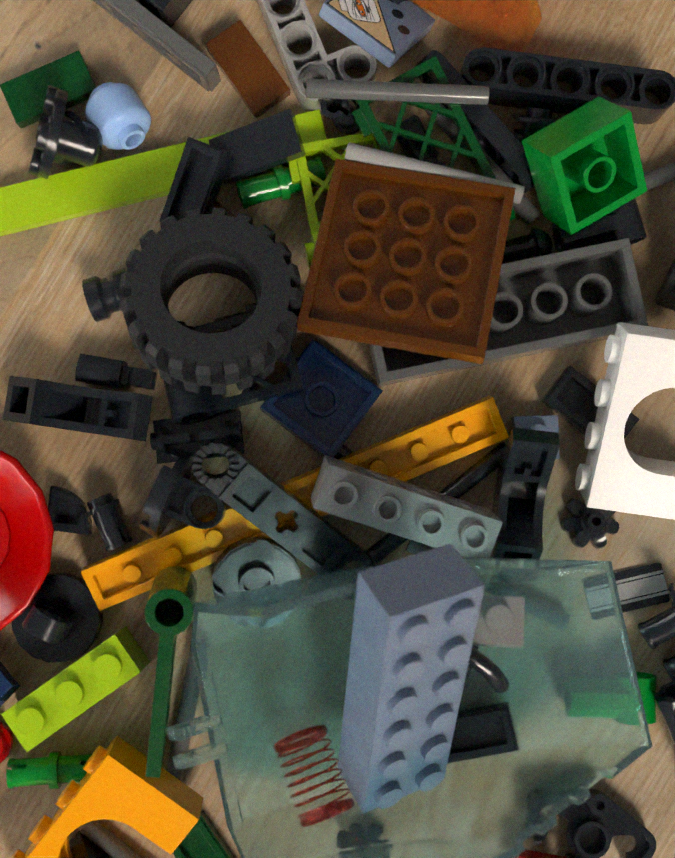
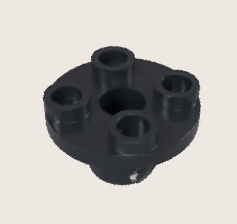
M48 85L43 111L40 114L35 138L37 140L28 171L30 174L48 179L53 161L58 164L70 161L91 167L100 156L103 146L100 130L94 124L81 120L75 112L65 110L68 97L67 90Z

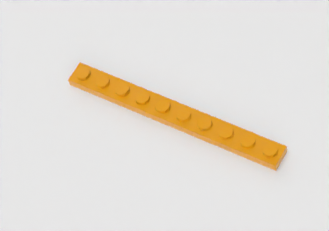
M488 395L339 458V460L406 482L505 440L509 436L494 397ZM321 466L280 483L320 516L323 517L329 514L314 509L310 497ZM228 505L226 506L225 517L220 524L213 528L199 529L183 524L162 533L158 538H150L86 565L82 568L81 574L99 611L151 590L155 577L167 567L179 566L186 568L189 572H193L215 563L229 545L243 538L270 537ZM291 509L287 514L281 511L277 512V526L281 528L284 524L295 525L296 522L293 517L295 511ZM217 510L197 519L202 522H209L214 519Z

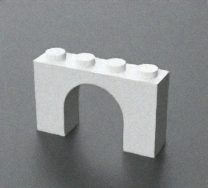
M618 322L615 335H609L606 341L604 360L608 363L605 380L599 379L596 385L594 403L595 406H598L595 422H589L586 429L585 448L588 449L585 464L580 463L577 468L575 487L576 490H580L584 502L589 508L675 520V462L637 455L625 446L624 441L625 424L633 408L643 398L653 392L666 388H675V330Z

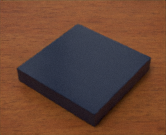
M312 339L296 360L304 390L267 399L260 406V410L322 457L327 455L334 458L383 390L316 340ZM289 370L279 383L292 380Z

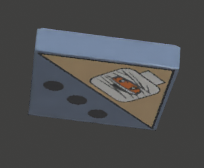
M326 0L323 2L319 12V16L389 68L426 36L435 22L433 17L410 0L403 1L399 5L392 0Z

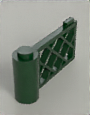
M436 56L389 81L414 83L415 79L430 71L436 84H449ZM373 100L355 101L359 109L353 111L352 115L363 137L365 138L372 134L379 150L393 153L397 136L400 135L422 143L418 160L423 161L427 145L451 152L447 167H454L458 154L474 159L482 176L496 179L460 104L446 103L448 109L439 107L440 103H434L433 105L425 102H402L395 126L376 120L369 104L374 102ZM407 104L431 112L424 136L400 128ZM437 114L454 119L459 129L454 146L430 138ZM382 130L392 133L390 143H388ZM462 138L469 150L460 148ZM513 206L510 221L515 219V211Z
M179 566L167 567L155 577L144 610L147 624L153 631L159 634L145 777L160 778L167 740L177 635L185 631L191 624L196 603L197 581L191 572Z

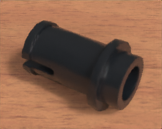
M322 99V113L327 118L333 120L335 127L341 133L354 134L360 130L352 115L353 111L359 109L355 102L356 100L330 99L332 101L330 105Z
M111 492L87 502L90 511L86 512L87 517L92 515L105 544L106 552L133 541L116 505L120 501L119 499L114 500Z

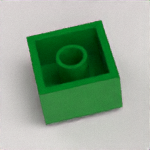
M595 98L522 140L543 217L570 235L647 192L631 111L604 98Z

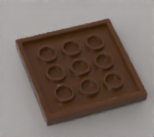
M336 159L298 316V331L483 364L516 188Z

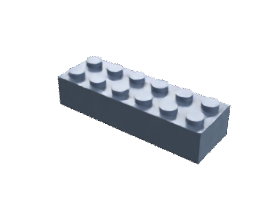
M451 543L358 572L338 770L363 814L378 807L381 809L389 808L402 797L418 790L429 791L435 788L445 777L485 584Z

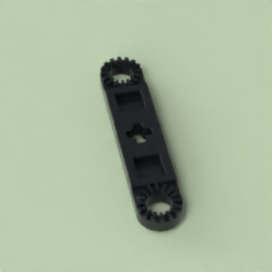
M211 439L200 444L195 450L192 458V469L194 476L200 483L213 491L222 501L318 575L327 579L339 591H343L347 595L348 593L356 595L357 580L350 581L344 579L341 576L343 566L345 567L346 563H351V561L363 563L365 570L374 568V562L365 550L228 442L220 439ZM211 452L224 454L228 458V468L223 473L217 475L206 472L202 462L207 454H212ZM291 509L294 510L293 517L296 524L293 526L284 524L281 528L278 527L276 513L281 511L287 514Z

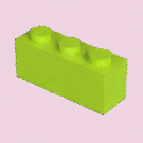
M125 626L4 711L1 715L25 751L28 752L135 677L151 661Z

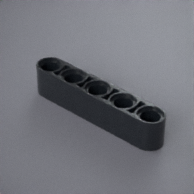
M482 47L476 48L467 54L460 71V75L469 85L489 86L488 104L521 109H526L527 107L553 109V113L569 114L570 111H574L595 98L601 97L630 110L633 123L652 124L658 121L675 102V77L668 72L656 69ZM472 70H482L488 75L489 80L477 81L471 77L469 72ZM523 75L530 80L532 86H519L513 77ZM557 81L569 82L575 92L567 93L562 91ZM601 86L612 88L617 98L612 99L605 96ZM645 92L654 93L658 97L660 104H653L647 100Z

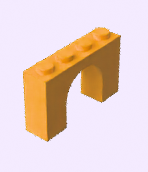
M116 736L106 749L101 745L95 749L83 767L87 774L78 784L71 780L55 803L60 808L54 816L50 818L45 814L28 837V840L32 842L25 852L17 849L10 858H73L69 845L70 833L87 822L102 819L115 820L129 825L171 855L199 821L204 797L164 768L161 769L160 778L145 777L147 756L119 736Z

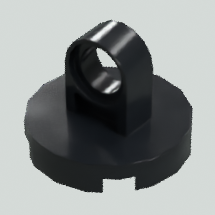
M177 447L170 454L171 458L177 461L173 468L165 465L162 466L145 503L143 512L151 515V518L147 521L143 520L139 525L141 531L156 538L163 533L171 518L195 528L208 529L220 524L226 513V504L218 495L206 486L189 479L192 472L193 454ZM200 496H210L217 503V514L209 522L199 521L193 514V503Z
M69 573L47 574L31 606L12 621V631L19 646L33 658L48 663L66 662L84 653L98 638L103 623V613L99 611L83 578Z

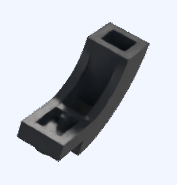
M10 376L2 420L146 441L153 396Z
M512 428L508 446L502 450L496 478L492 512L503 523L489 558V573L534 578L543 552L542 524L546 490L560 447L559 433Z

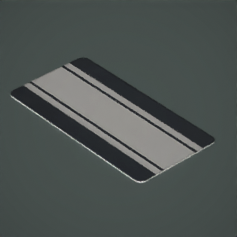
M659 562L590 578L585 581L595 619L666 603L670 600L662 565Z

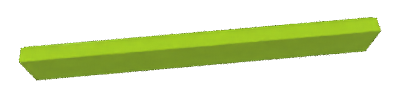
M320 109L295 115L302 143L327 139ZM227 132L220 133V134H216V135H212V136H208V137H204V138H200V139H196V140H199V141H201V142H204V143H206V144H209V141H208L209 139H212V138L217 137V136H219V135L225 134V133H227ZM186 142L94 164L91 167L86 166L49 175L48 179L37 178L0 187V237L167 196ZM324 153L306 155V161L327 155ZM288 162L281 164L282 167L288 166Z

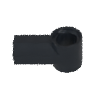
M636 198L573 235L552 223V238L557 252L629 238L630 245L647 238Z

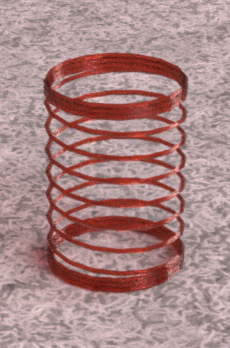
M324 724L308 727L290 734L276 742L273 746L274 752L280 753L276 758H282L301 751L316 742L330 741L317 751L298 756L280 765V768H285L308 759L319 752L333 750L330 755L320 761L286 773L283 776L284 778L299 774L322 762L336 760V763L329 768L288 784L287 788L302 784L323 773L340 770L332 778L292 794L291 798L305 794L324 784L344 780L330 791L296 804L294 808L313 802L323 796L348 790L337 799L298 815L297 818H301L299 822L303 828L330 819L355 806V801L352 798L340 800L350 792V789H338L345 784L346 779H335L343 770L341 768H333L339 760L337 758H330L335 753V750L327 748L332 740L324 738L328 733ZM310 735V736L305 737V738H303V739H301V740H298V741H296V742L290 743V742L295 741V740H297V739H299V738H302V737H304V736Z

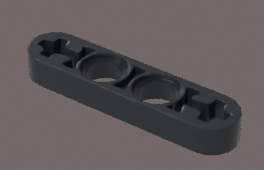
M432 50L415 65L416 67L436 56L449 84L469 85L451 63L436 50ZM430 71L419 77L422 83L436 84ZM460 104L479 145L514 184L525 186L523 193H527L534 187V182L521 142L488 105Z

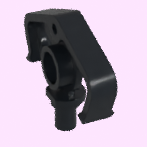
M598 789L537 794L527 804L528 834L534 845L541 844L549 832L543 821L547 812L555 811L568 821L566 839L568 846L574 854L568 853L565 855L566 858H600L608 851L612 837L619 835H631L636 841L634 849L626 852L624 858H652L656 851V840L652 833Z

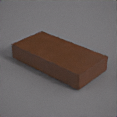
M241 20L205 43L208 53L255 119L291 95L290 88Z

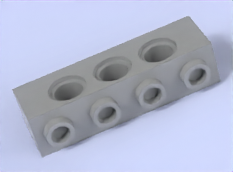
M327 455L324 456L310 496L314 509L434 548L451 543L462 557L486 565L503 523L490 509Z

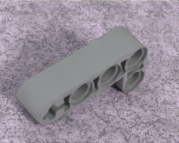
M257 0L295 96L305 112L320 109L321 115H324L321 110L322 98H306L307 79L376 81V58L360 46L352 45L331 54H326L305 0ZM281 5H289L294 8L290 13L284 15L274 11ZM296 44H305L311 48L302 55H297L290 51L291 47ZM360 67L367 72V75L360 79H354L348 76L346 72L350 68ZM323 99L331 105L332 101L330 99Z

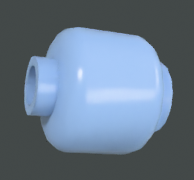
M107 82L96 87L90 94L85 114L87 121L97 126L100 130L103 145L109 149L130 150L138 147L144 141L151 125V117L148 109L132 87L128 84Z

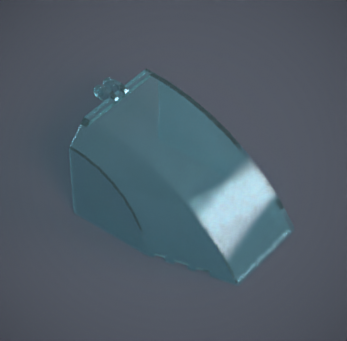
M463 558L485 584L483 595L525 597L524 646L522 648L478 646V651L489 657L504 673L509 681L508 690L504 693H496L487 680L472 668L467 684L463 688L459 711L509 701L520 749L514 752L448 763L444 780L435 788L429 791L418 790L402 797L389 808L381 809L378 807L364 814L338 770L358 572L380 565L300 578L196 602L190 647L204 716L168 727L167 733L169 740L180 741L208 731L210 744L180 752L173 757L174 767L178 770L188 769L214 760L227 827L241 858H516L525 850L522 844L535 832L544 835L558 824L555 818L556 815L571 803L580 806L591 797L589 789L603 777L613 779L652 747L612 562Z

